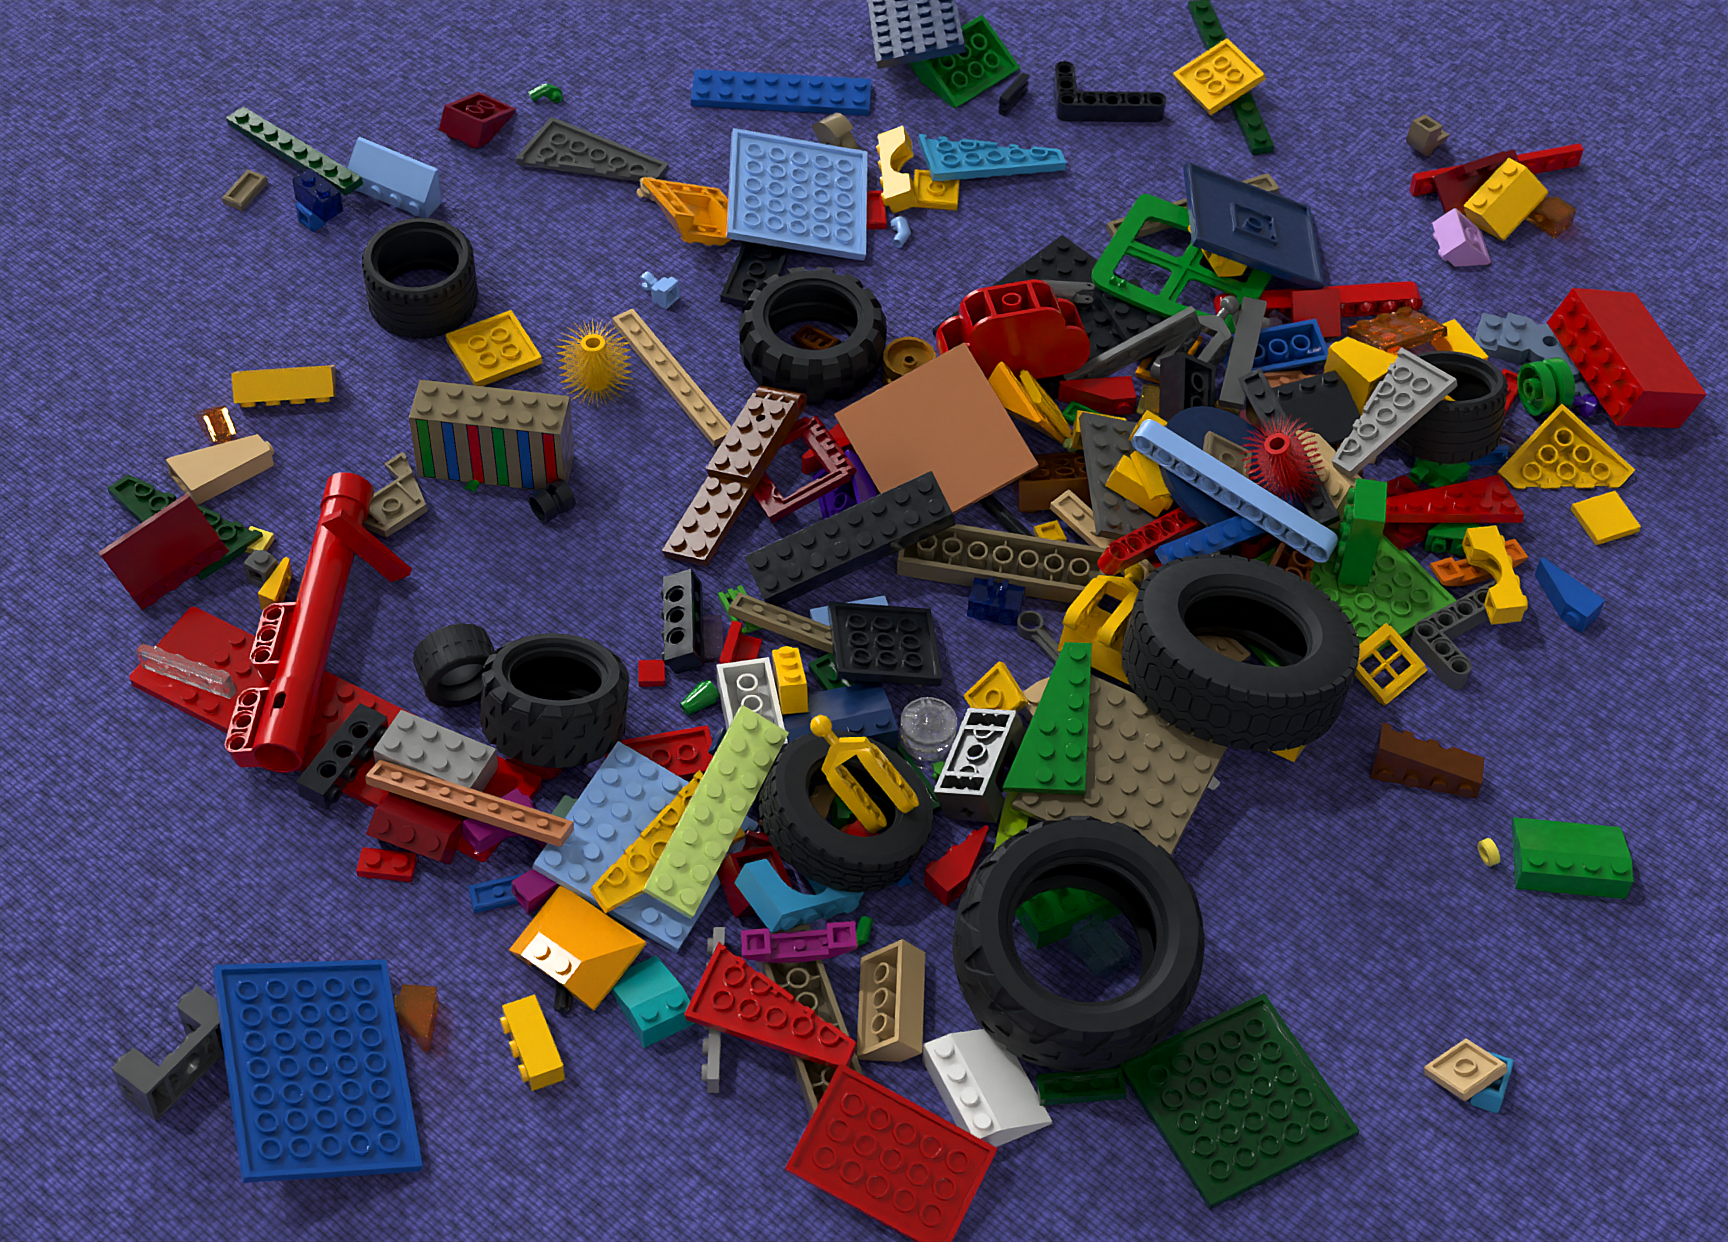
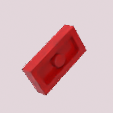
M362 847L356 869L357 876L412 882L418 860L417 853Z

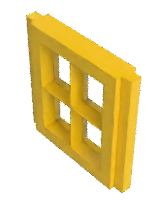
M1024 369L1020 371L1021 375L1019 377L1037 407L1064 437L1071 438L1072 430L1058 405L1028 371Z
M1385 623L1360 644L1359 660L1354 675L1379 703L1386 706L1428 669L1393 627ZM1389 640L1398 651L1385 660L1376 649ZM1370 654H1373L1381 665L1368 674L1360 663ZM1402 654L1411 666L1398 675L1389 664ZM1385 668L1393 676L1394 680L1381 689L1373 678Z

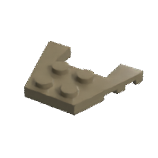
M403 452L384 463L386 470L396 480L374 493L368 517L363 523L365 529L386 538L428 511L411 467Z

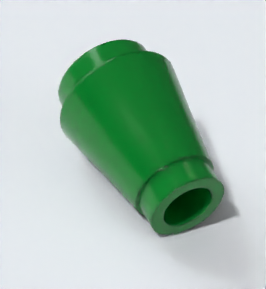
M707 679L705 682L700 681L679 704L686 715L689 716L716 703V699L720 697V694L714 684Z

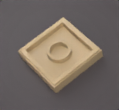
M1464 1039L1424 1067L1426 1076L1463 1101L1468 1100L1508 1072L1507 1064L1468 1039Z

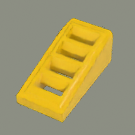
M283 558L258 592L262 610L271 604L283 603L293 576L290 558Z

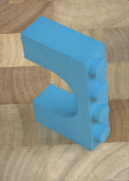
M767 859L745 864L734 882L771 933L780 930L787 931L801 924H811L815 920L822 918L829 919L840 913H850L859 906V900L864 892L856 893L832 889L810 880L807 876L804 877L812 886L816 895L799 893L784 883Z

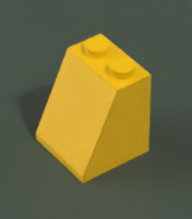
M1346 337L1339 342H1334L1329 347L1324 373L1336 370L1347 384L1358 412L1362 415L1364 413L1363 408L1379 382L1385 379L1388 374V367L1396 361L1398 356Z

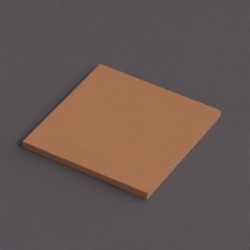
M965 342L834 414L880 494L932 471L953 515L1039 468V464Z

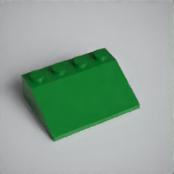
M983 14L961 27L966 52L909 63L919 80L954 109L1020 69V66Z
M1512 817L1515 889L1626 899L1633 884L1632 858L1621 827Z

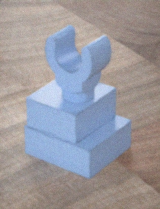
M647 271L640 276L645 281L641 287L644 290H650L652 301L659 304L662 308L667 309L680 298L679 284L675 278L670 277L667 279L663 277L658 281Z

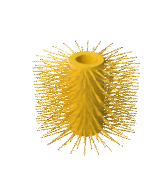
M592 318V334L589 327V335L583 337L577 334L582 340L569 336L577 341L575 343H572L574 341L567 342L571 344L567 346H575L567 349L568 352L573 354H567L566 351L557 353L567 356L558 360L567 363L559 368L568 370L560 374V376L570 377L560 383L570 380V382L574 383L565 388L574 387L573 384L575 386L579 384V387L576 388L577 390L585 385L586 387L579 394L589 389L588 392L590 393V390H592L594 397L593 391H596V400L597 391H599L601 398V390L604 389L607 392L605 388L607 390L610 389L608 385L626 392V390L612 384L622 380L615 379L623 375L617 371L622 369L626 371L624 374L633 372L623 369L632 364L622 362L631 358L630 356L622 355L630 351V349L621 348V344L616 343L625 337L616 338L617 340L612 339L614 337L612 335L609 336V339L605 340L604 338L611 331L606 332L604 336H601V332L600 335L594 334ZM618 381V383H616V384L629 385V384L622 383V382H620V381Z

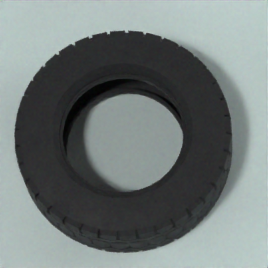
M1211 554L1196 555V557L1194 555L1183 557L1180 560L1176 559L1167 562L1155 569L1146 578L1133 605L1123 640L1121 656L1125 676L1137 696L1143 703L1146 702V706L1156 714L1160 713V717L1171 725L1176 723V728L1188 734L1194 732L1193 736L1208 742L1210 739H1213L1212 743L1229 747V744H1231L1234 749L1248 751L1250 747L1251 751L1267 752L1269 749L1271 752L1282 751L1286 748L1289 750L1309 744L1323 736L1333 726L1341 712L1356 672L1360 645L1356 630L1346 613L1342 612L1343 609L1334 600H1331V597L1321 589L1317 590V587L1307 580L1301 581L1300 576L1289 571L1284 573V569L1272 564L1266 566V562L1254 559L1248 561L1245 557L1233 555L1230 558L1229 555L1214 554L1212 557ZM1194 636H1222L1240 640L1266 651L1285 666L1266 667L1236 661L1210 649Z

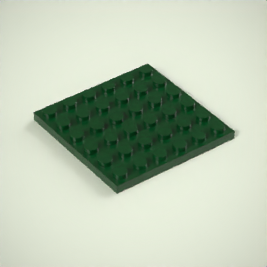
M1265 993L1158 1043L1146 1053L1117 1066V1068H1122L1124 1079L1209 1210L1357 1137L1360 1131Z

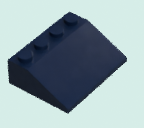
M865 682L807 694L808 712L782 714L785 730L789 732L787 736L788 744L802 735L812 733L810 729L811 720L815 716L824 715L831 720L832 730H843L858 735L861 734L882 743L890 749L898 748V728L881 682Z

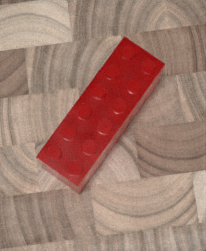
M1572 288L1547 321L1548 326L1616 426L1680 428L1707 395L1636 293Z

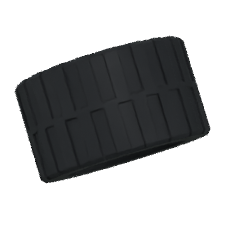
M451 624L427 635L418 644L413 656V663L427 699L437 706L449 708L469 705L480 700L483 666L488 657L495 654V649L488 633L484 628L475 624Z

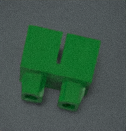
M1416 458L1414 467L1410 471L1409 479L1415 485H1419L1424 481L1428 484L1427 489L1466 482L1471 466L1466 462L1445 464Z

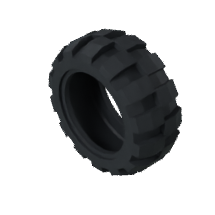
M804 266L788 269L784 276L779 277L775 274L763 281L759 290L755 289L742 308V316L739 319L740 355L744 366L751 372V376L760 386L803 393L807 397V405H823L825 399L834 398L838 402L851 397L855 392V387L862 390L877 374V369L883 363L887 335L886 316L882 312L881 304L869 288L863 289L861 281L848 273L841 276L835 274L833 268L820 266L817 267V270H805ZM822 321L841 328L850 337L843 343L828 349L804 350L788 345L780 340L776 334L793 323Z

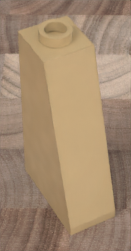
M256 434L166 459L171 478L183 493H188L195 504L200 505L274 466L272 458L274 450L268 441L264 442Z

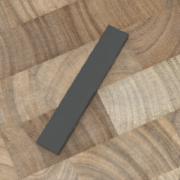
M1243 297L1218 406L1243 410L1246 394L1238 378L1252 371L1267 301Z
M1192 306L1091 359L1078 370L1064 374V379L1105 378L1199 328L1201 325L1196 311Z

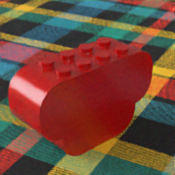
M1036 279L972 291L961 301L959 315L943 322L936 333V348L939 356L965 342L987 380L1001 361L1010 368L1020 382V371L1023 369L1028 371L1034 379L1069 374L1081 368L1088 360L1090 354V341L1076 306L1067 299L1056 298L1052 287L1047 282Z

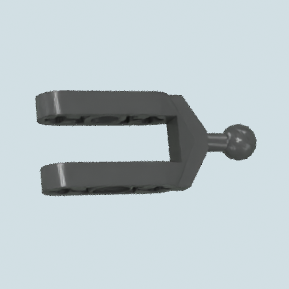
M1226 296L1221 301V310L1217 315L1197 316L1201 326L1167 344L1153 363L1150 376L1160 381V359L1180 352L1187 354L1201 332L1213 338L1198 356V359L1217 367L1225 357L1229 345L1233 341L1232 334L1224 320L1228 315L1238 311V299L1234 296Z

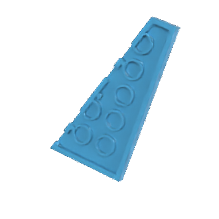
M919 134L918 142L932 181L965 180L968 178H988L1002 175L1011 176L1014 174L1055 172L1066 169V161L1061 149L1033 146L1030 150L1018 148L1016 144H1010V147H999L997 142L961 139L959 142L948 141L947 137L939 136L938 140L926 139L927 135Z

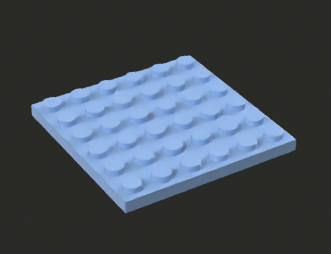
M733 128L731 134L726 238L864 261L866 256L867 152Z
M618 741L565 817V819L574 822V831L561 847L547 843L534 862L532 869L602 909L591 894V887L624 854V851L630 844L637 840L642 831L666 805L672 802L678 795V792L689 782ZM746 816L740 827L746 834L747 830L755 832L759 823ZM745 836L744 839L729 847L724 859L729 854L742 851L745 844ZM716 873L695 915L691 919L647 893L635 897L608 912V914L677 954L721 883Z

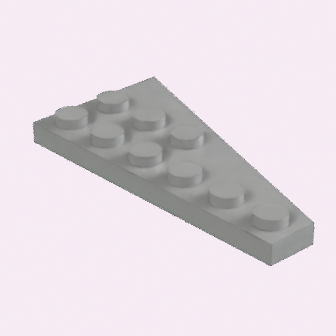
M1401 347L1397 353L1396 361L1388 367V374L1385 379L1379 382L1363 408L1364 413L1361 418L1355 421L1350 436L1344 439L1332 459L1333 467L1350 478L1355 476L1456 388V378Z

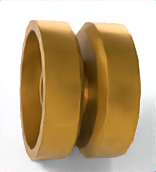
M902 337L890 342L883 354L882 382L884 386L935 359V350L928 342L917 337Z

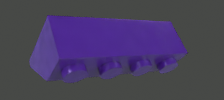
M846 450L844 453L855 466L857 472L850 477L851 481L818 498L823 520L877 496L875 485L858 455L850 450ZM823 468L813 476V481L828 475L827 471Z

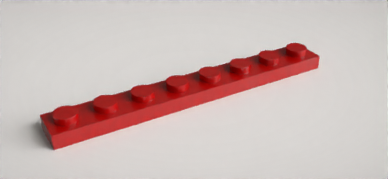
M1579 143L1519 154L1517 157L1521 165L1527 167L1532 174L1579 166L1584 149ZM1461 165L1414 173L1409 189L1411 195L1418 196L1437 192L1433 176L1453 170Z

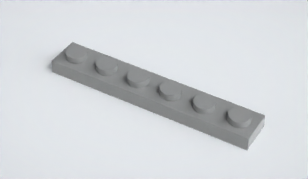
M714 927L713 938H708L707 955H713L718 942L725 946V927ZM704 1026V1030H709V1038H703V1056H708V1064H702V1082H707V1093H719L722 1032Z

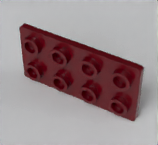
M1514 149L1506 152L1502 151L1433 176L1444 213L1446 214L1456 208L1462 214H1466L1463 205L1508 158L1520 163Z

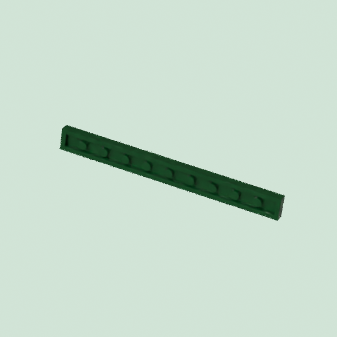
M1210 0L1188 1L1187 8L1206 52L1227 39ZM1249 90L1229 103L1251 155L1272 153L1274 144Z

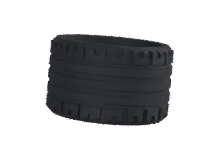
M412 218L386 226L368 241L367 246L363 250L364 253L362 254L361 261L367 301L372 317L384 329L396 335L409 338L436 337L455 330L473 314V309L476 308V302H478L473 248L469 239L458 228L436 219ZM416 269H436L452 274L447 279L426 287L410 288L390 283L396 276Z
M1431 351L1417 354V357L1456 378L1457 387L1448 394L1455 401H1439L1393 443L1413 457L1445 464L1474 461L1494 451L1501 440L1508 383L1503 373L1490 362L1467 353Z

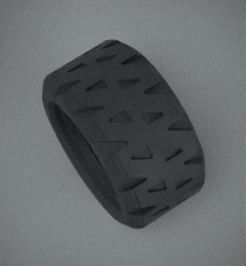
M544 633L510 641L497 648L495 654L490 655L483 666L480 711L482 732L490 744L496 745V749L499 752L525 764L539 767L564 768L589 764L599 760L606 753H610L616 743L622 741V737L625 734L630 678L627 668L622 664L621 659L610 649L579 636Z

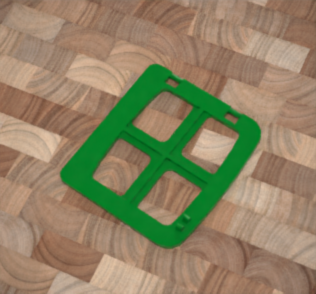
M1142 194L1137 198L1095 264L1091 278L1093 284L1098 289L1168 319L1188 308L1176 303L1186 284L1190 281H1197L1235 296L1239 301V309H1241L1243 297L1260 299L1273 275L1254 268L1248 280L1242 283L1229 277H1218L1216 272L1201 267L1199 263L1204 254L1200 248L1192 246V241L1181 257H1175L1136 242L1135 238L1146 221L1159 222L1189 232L1188 209L1149 194ZM1125 255H1130L1170 271L1171 276L1159 295L1132 285L1113 274ZM1194 309L1197 316L1211 315ZM1231 314L1227 316L1224 322L1231 334H1235L1236 329Z

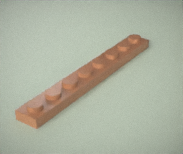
M379 760L366 775V784L559 847L564 844L574 831L573 821L383 760Z

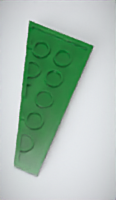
M1064 643L1003 785V792L1085 795L1092 643Z

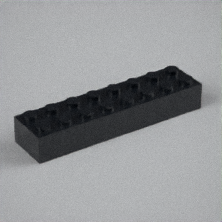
M930 471L744 556L764 601L774 606H779L956 524L953 513L933 472Z

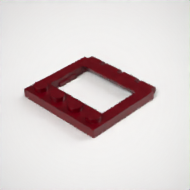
M805 416L796 421L781 447L802 437L828 475L814 480L796 490L797 492L784 498L765 471L752 495L771 523L780 520L851 481L850 477L857 472L855 466L847 458V455L836 443L818 416H813L809 419Z

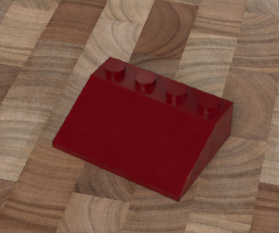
M186 493L98 553L133 600L143 610L156 603L158 599L170 591L177 589L180 584L189 578L198 575L201 570L220 560L230 551L190 495Z

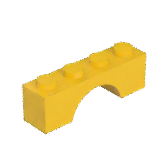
M904 126L879 134V144L876 147L881 158L878 161V165L882 173L880 183L884 189V192L881 193L884 205H889L893 214L919 205L917 187L910 175L899 173L902 166L913 157L911 138Z
M1496 525L1468 528L1462 542L1468 563L1487 570L1497 583L1489 588L1484 602L1491 625L1521 621L1525 610L1528 608V601L1526 596L1522 595L1520 579L1513 571L1512 558L1510 555H1507L1503 535L1499 534Z

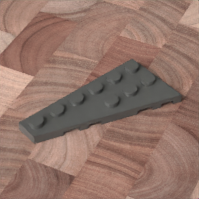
M553 117L544 124L515 158L516 165L639 182L643 177H653L661 180L669 171V163Z

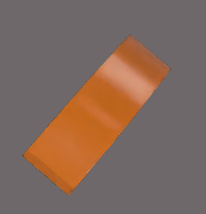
M1516 539L1505 541L1507 555H1510L1512 558V568L1528 559L1527 554ZM1452 557L1432 562L1429 565L1441 584L1445 586H1466L1493 578L1487 570L1479 566L1470 565L1467 558L1454 561Z

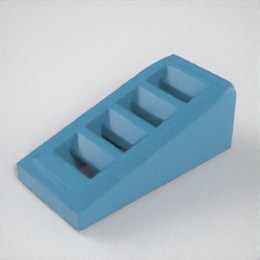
M1487 1051L1507 1064L1508 1072L1472 1096L1470 1103L1473 1106L1498 1113L1514 1060Z

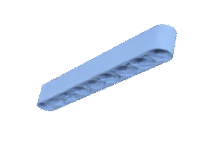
M1144 420L1133 436L1131 443L1138 452L1310 559L1319 563L1326 562L1338 542L1337 535L1330 529L1154 420Z

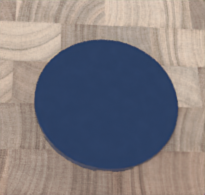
M1206 406L1187 408L1177 413L1165 425L1167 429L1203 450L1205 435L1209 431L1249 451L1254 449L1259 451L1258 449H1262L1253 446H1243L1245 444L1262 445L1260 442L1248 440V438L1252 437L1262 441L1257 436L1259 433L1256 431V428L1235 414L1219 408ZM1252 452V457L1259 453ZM1251 459L1252 464L1258 459ZM1159 465L1165 486L1175 502L1190 518L1195 517L1203 523L1205 528L1240 515ZM1252 465L1250 466V469L1254 468L1255 470L1260 465ZM1257 471L1256 473L1254 472L1253 474L1251 473V474H1249V477H1250V476H1257V475H1259L1262 471ZM1259 477L1258 479L1256 478L1255 480L1252 479L1251 481L1254 482V483H1257V482L1261 481L1264 477H1261V478ZM1268 481L1262 482L1259 486L1263 487ZM1273 483L1263 488L1268 491ZM1280 486L1279 489H1277L1278 492L1276 491L1275 496H1277L1278 498L1279 492L1281 490ZM1284 488L1283 495H1282V491H1281L1280 498H1281V497H1282V498L1284 497V495H1285V488ZM1288 488L1286 491V496L1290 495ZM1267 532V533L1262 534V535H1260V536H1258V537H1255V538H1253V539H1251V540H1257V539L1263 538V537L1269 535L1270 533Z

